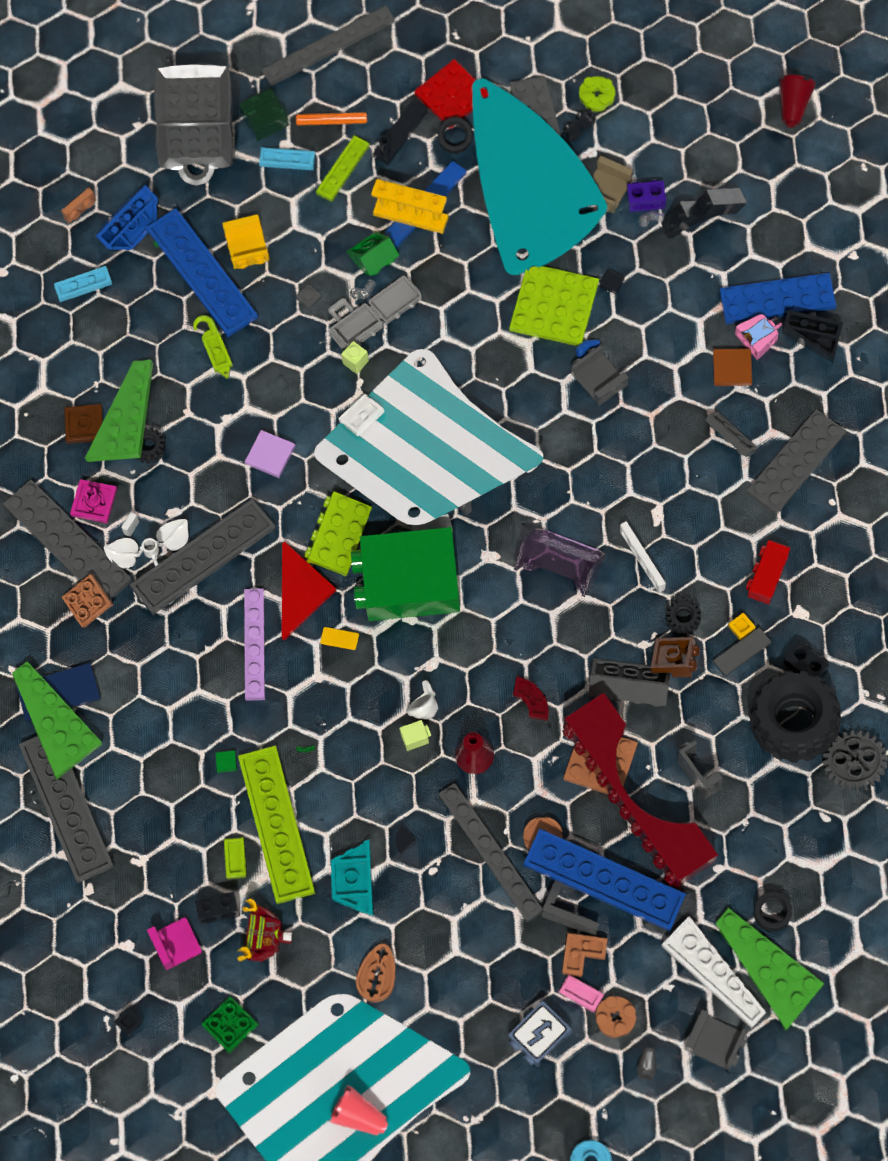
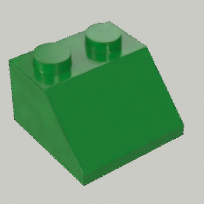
M376 231L346 251L360 270L369 276L376 275L382 267L392 264L395 258L399 256L391 239Z

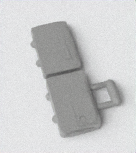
M402 276L369 300L370 307L364 303L354 310L345 298H341L328 308V312L338 322L330 328L331 337L342 350H345L353 341L361 346V343L371 336L374 337L376 332L383 328L382 321L385 324H389L394 319H399L400 315L409 308H414L415 304L422 299L421 292L410 279ZM345 305L351 313L341 320L335 312Z

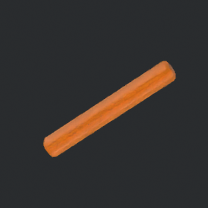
M365 112L296 115L297 125L367 123V114Z

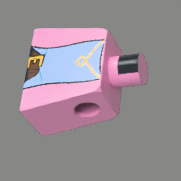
M761 314L737 325L735 335L747 349H751V354L758 360L778 340L779 333L776 329L782 326V322L777 316L768 321Z

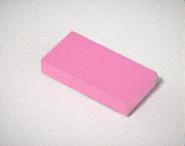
M568 975L559 991V994L593 1013L604 997L603 993L571 975Z

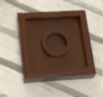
M102 404L64 407L66 443L93 442L103 423Z

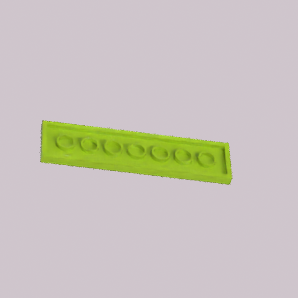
M276 746L239 755L238 758L276 903L280 904L315 894Z

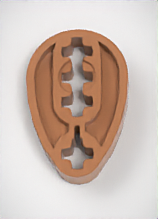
M377 945L369 952L359 968L356 977V987L361 997L369 1002L384 1001L394 990L396 969L394 957L388 945ZM385 949L388 955H384L380 963V956L377 953ZM380 968L383 975L378 976V982L381 983L376 985L375 988L378 994L370 997V993L367 991L372 990L373 986L370 981L375 979V974L372 972Z

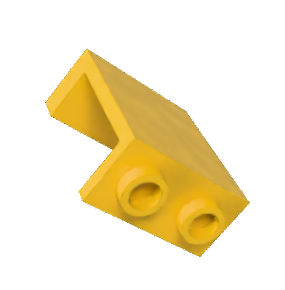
M258 214L223 223L234 269H244L250 265H260L270 261Z

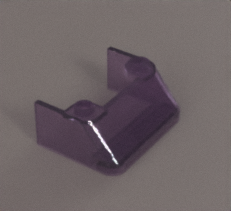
M536 528L522 542L513 570L517 571L521 566L528 571H534V569L539 567L573 579L576 588L583 591L581 596L585 597L595 583L604 562L605 554L600 550L558 534Z

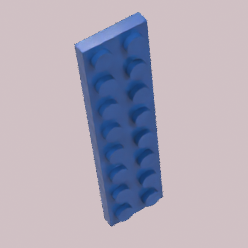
M177 208L146 227L147 232L227 337H230L258 318V314Z
M539 829L523 866L668 931L671 930L686 895L542 829Z

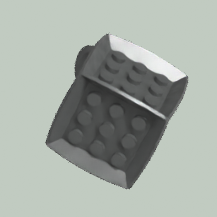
M190 64L156 69L154 108L156 151L159 165L161 168L178 170L180 177L191 185L204 184L212 177L214 169L232 165V86L228 67ZM205 164V168L200 175H192L188 171L187 165Z

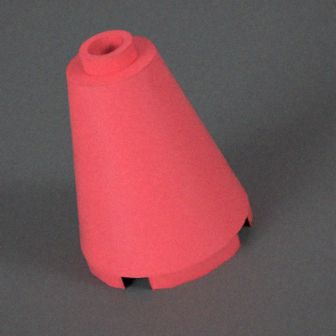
M347 1085L344 1090L345 1094L340 1096L329 1122L373 1135H378L379 1132L383 1134L388 1125V1122H386L387 1117L353 1087Z

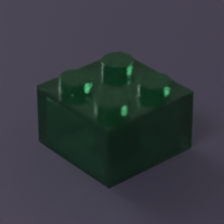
M271 88L239 103L241 116L257 142L289 126L288 116Z

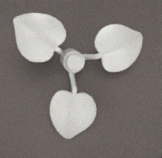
M179 519L164 524L157 531L156 538L158 541L147 538L143 541L140 550L133 539L121 538L104 546V551L111 562L113 560L120 568L134 566L136 557H139L142 552H144L146 557L152 558L154 565L157 566L158 546L164 547L166 545L169 550L176 551L187 544L189 537L188 522L186 519Z

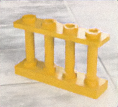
M379 179L376 180L371 193L372 197L378 198L373 216L441 234L444 233L449 219L447 214L442 213L447 201L445 196Z

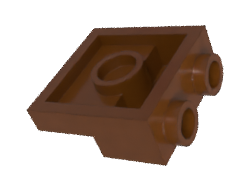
M694 637L656 638L651 663L652 673L671 672L673 677H692L693 671H697L695 656L700 654L699 645H696Z

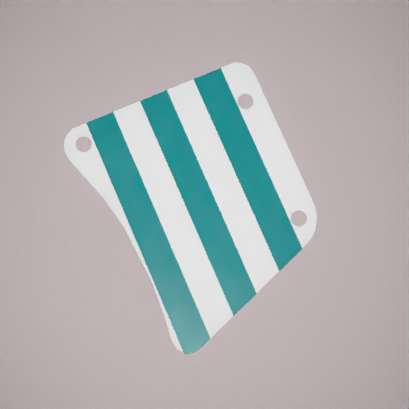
M419 349L410 353L367 396L384 409V413L361 435L356 436L344 424L339 423L314 450L315 458L321 464L399 521L410 525L426 524L537 467L543 461V453L540 449L501 427L470 402L453 383L435 354L427 349ZM424 357L426 363L422 367H416L414 365L415 359ZM347 455L348 462L344 465H339L336 462L337 457ZM418 507L420 509L419 516L415 518L408 515L409 509Z
M338 994L322 1000L225 1075L217 1085L216 1095L266 1161H372L382 1147L422 1111L463 1085L469 1078L471 1071L469 1065L463 1059L351 995ZM340 1003L343 1005L344 1012L341 1016H334L331 1013L333 1004ZM246 1072H252L256 1076V1080L252 1085H245L242 1081V1077ZM347 1085L353 1087L387 1117L386 1122H388V1125L383 1134L379 1132L378 1135H373L329 1122L340 1096L345 1094L344 1090Z

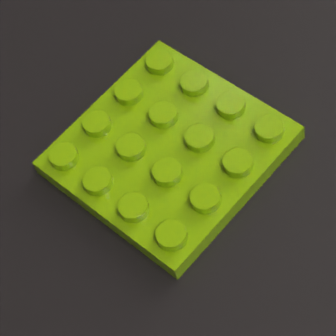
M533 266L529 271L526 269L509 331L578 346L584 340L599 279L544 266Z

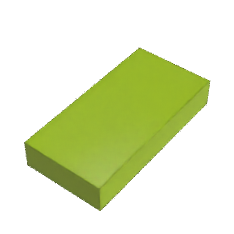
M244 837L224 839L226 878L247 877Z

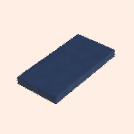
M91 663L42 677L71 709L101 700ZM17 688L25 721H32Z

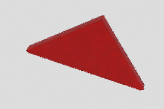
M284 541L282 543L281 637L285 641L336 592V588Z

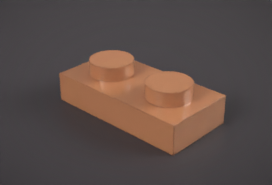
M87 188L62 210L63 217L68 223L78 219L83 211L93 206L96 199L90 188Z

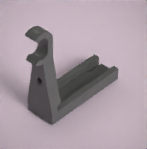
M555 880L543 907L542 917L596 937L599 923L554 907L563 883Z

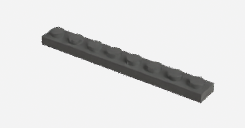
M384 6L263 68L262 74L269 85L272 86L395 23V18L387 6Z
M454 783L438 793L447 809L525 921L529 922L541 914L542 907L457 785Z

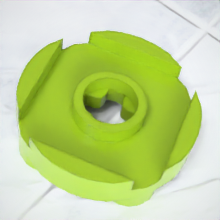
M598 76L585 78L579 89L580 102L585 105V108L591 109L594 112L605 110L615 100V88L612 85V81ZM599 91L602 94H599L598 97H595V94H593V92Z

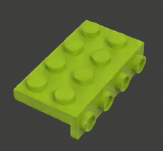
M333 491L330 497L326 496L323 503V506L326 507L325 511L320 513L317 523L319 527L317 530L314 529L310 538L313 543L311 547H307L304 557L307 558L306 562L308 563L311 562L346 576L352 563L351 551L356 550L358 547L360 536H362L372 507Z

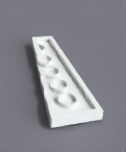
M690 917L662 944V947L751 1028L766 1014L765 1010L749 990L744 987L741 980L736 977L729 968V965L720 957L717 950L708 942L705 935Z

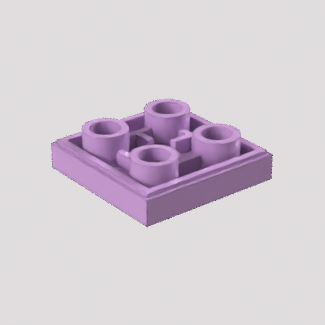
M261 430L245 460V464L280 478L295 448V444Z

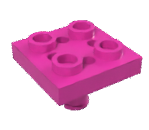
M80 479L70 512L71 516L108 523L117 487Z

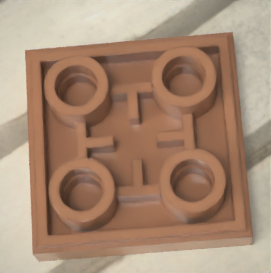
M93 574L88 575L62 596V599L83 628L113 606V603Z

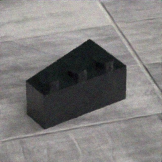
M788 310L783 334L834 364L843 322Z

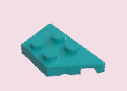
M366 840L358 847L351 848L345 854L331 860L332 900L368 916H373L370 841Z

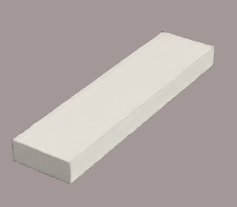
M627 521L620 524L621 535L657 592L664 591L665 581Z

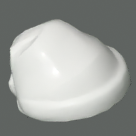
M425 680L422 682L424 694L415 699L406 709L409 716L417 719H431L438 710V705L434 698L435 692L432 690L430 683Z

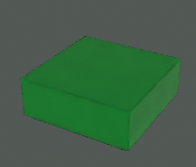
M235 750L216 752L217 773L237 771Z

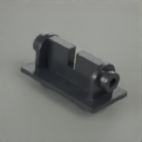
M591 109L586 113L583 110L575 117L577 120L573 124L570 121L562 128L564 132L561 136L565 134L567 136L566 140L569 143L575 142L583 134L579 129L580 127L586 132L595 124L596 118L588 114Z

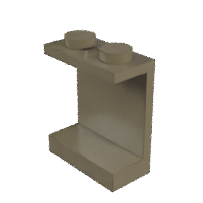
M600 156L597 161V170L592 178L607 203L606 212L615 213L627 191V184H630L633 180V169Z

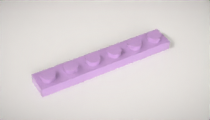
M244 589L245 700H265L264 589Z

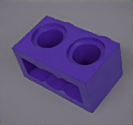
M652 180L645 183L633 182L627 184L629 212L666 209L664 181Z

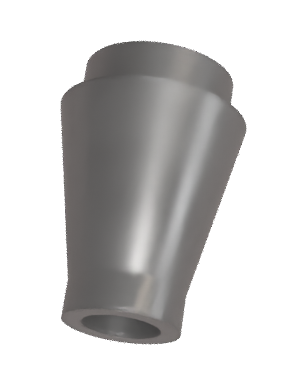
M644 1048L636 1069L637 1076L644 1080H652L654 1075H656V1051L652 1048Z

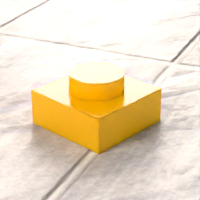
M744 613L728 624V627L739 640H742L756 628Z

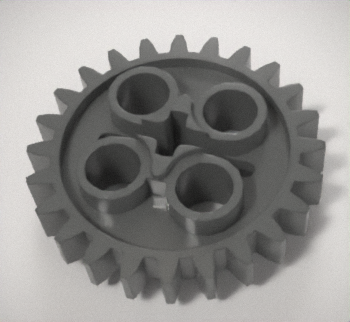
M851 730V735L849 736L846 732H843L844 737L837 736V742H833L829 750L826 751L827 753L823 754L825 759L823 766L826 767L824 769L825 774H829V780L834 779L835 786L841 783L842 790L848 786L849 792L852 791L853 787H856L857 792L860 791L862 786L867 790L868 784L874 787V780L880 782L879 775H885L884 769L887 768L886 761H888L887 755H884L886 754V749L882 748L881 741L877 742L876 736L870 739L869 732L865 736H862L861 730L858 732V735H855L853 730ZM853 746L859 747L857 750H850ZM869 757L874 759L870 762L865 761ZM840 760L846 761L844 764H837ZM856 771L861 772L858 776L852 775Z

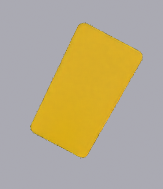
M324 627L320 643L355 650L359 634Z

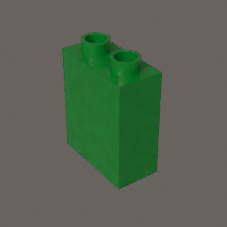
M452 527L360 536L361 550L351 551L353 574L363 573L364 586H354L356 610L366 609L368 621L460 612Z

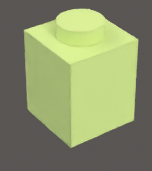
M354 341L341 354L343 364L356 374L369 361L368 352Z
M422 720L400 727V733L407 751L429 744L428 737L431 734L428 725L424 726Z

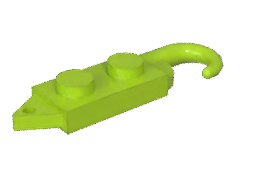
M199 316L193 322V329L197 330V324L201 321L208 324L210 330L206 331L202 336L204 347L215 373L218 372L226 379H229L230 369L233 365L216 324L209 316Z

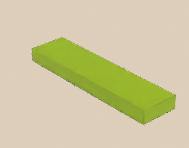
M354 135L316 190V194L332 202L370 147V144Z

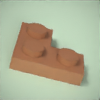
M567 933L562 974L582 977L585 957L605 960L607 938Z

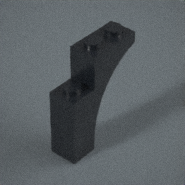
M740 188L706 190L697 201L679 202L661 224L667 237L674 238L689 227L707 219L721 215L737 214L747 202Z

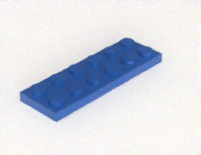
M830 273L724 287L719 290L725 325L746 322L761 314L767 319L776 316L783 317L787 315L788 310L805 314L836 309Z

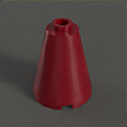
M784 75V79L780 77L779 81L782 122L787 127L795 128L802 121L816 83L811 78H809V81L804 80V76Z
M471 732L458 744L455 751V759L457 765L466 773L477 775L485 772L492 765L494 750L492 745L480 734Z

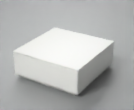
M132 512L129 513L122 525L123 533L128 537H131L139 523L137 515Z

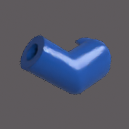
M599 339L582 341L575 349L577 352L576 356L583 358L586 356L588 349L599 347Z

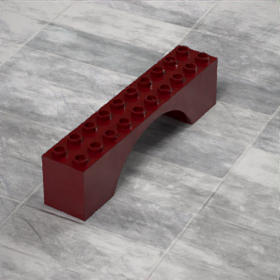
M602 693L564 719V730L562 732L567 740L571 739L575 744L573 748L576 753L584 757L587 769L595 773L599 786L601 788L605 787L609 793L607 797L613 805L616 803L620 810L618 812L624 821L628 820L633 835L635 837L639 836L642 840L641 845L645 852L651 853L654 858L652 860L654 865L665 873L664 879L668 885H673L676 889L715 863L718 854L695 822L672 823L660 820L643 811L628 796L620 781L616 765L617 746L624 734L626 723L605 693Z

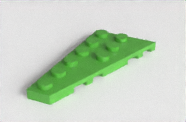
M151 360L133 361L85 457L87 462L141 458L153 362Z
M28 662L12 672L16 686L22 696L34 729L57 780L99 748L102 742Z
M728 908L716 922V927L728 945L731 946L761 995L766 999L773 1013L778 1017L785 1031H787L824 983Z

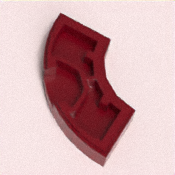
M516 676L513 697L521 699L526 704L529 710V718L548 721L549 710L545 696L534 683Z

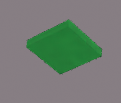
M231 996L201 1024L229 1054L259 1026Z

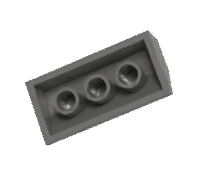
M594 658L588 696L596 698L605 693L608 699L617 702L631 701L634 704L646 703L656 707L666 706L670 673H652L650 665Z

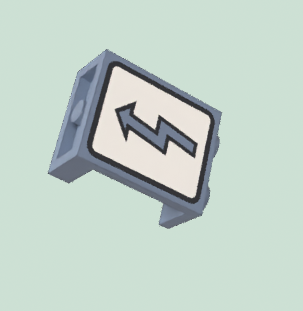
M542 1001L508 1034V1039L510 1040L508 1043L515 1051L520 1050L524 1054L523 1058L531 1066L534 1064L538 1067L540 1061L563 1038L566 1039L572 1033V1029Z

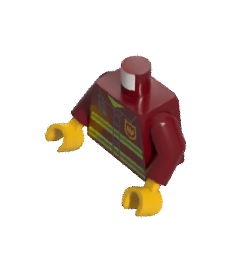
M253 899L245 900V902L250 904V908L242 907V910L244 912L252 911V913H249L246 946L237 950L242 952L244 956H239L237 959L238 961L247 959L263 962L273 957L275 953H279L280 943L292 944L293 932L282 931V923L275 914L256 904Z

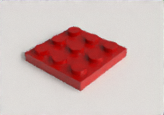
M454 59L414 91V95L442 122L453 117L464 119L473 112L472 86L476 80ZM481 88L482 98H488V91L485 88Z

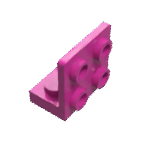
M186 918L178 920L158 931L155 927L147 929L166 970L202 953Z

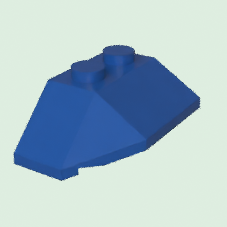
M144 185L102 224L95 236L107 249L132 250L148 234L146 227L156 221L158 198Z

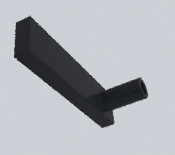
M412 100L388 134L379 138V146L374 151L373 157L389 165L427 114L428 108Z

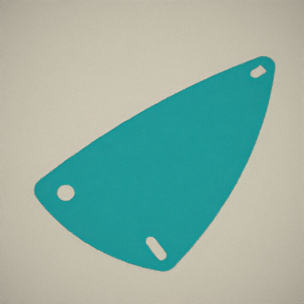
M481 78L477 79L472 86L474 135L480 179L491 227L505 270L511 275H519L525 273L526 269L529 271L533 266L541 267L555 260L578 244L607 211V203L583 163L549 124L513 95L490 81ZM487 87L489 94L486 99L482 98L480 89ZM592 205L598 206V210L595 212L579 214L580 208ZM519 249H526L529 252L528 258L525 260L517 259V251Z

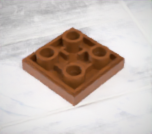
M713 349L714 386H752L751 349Z

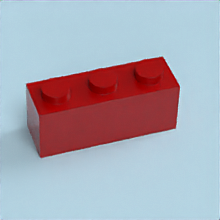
M768 540L766 546H762L759 554L762 557L760 563L756 562L753 569L755 576L753 579H749L746 590H749V598L770 605L788 559L790 547Z

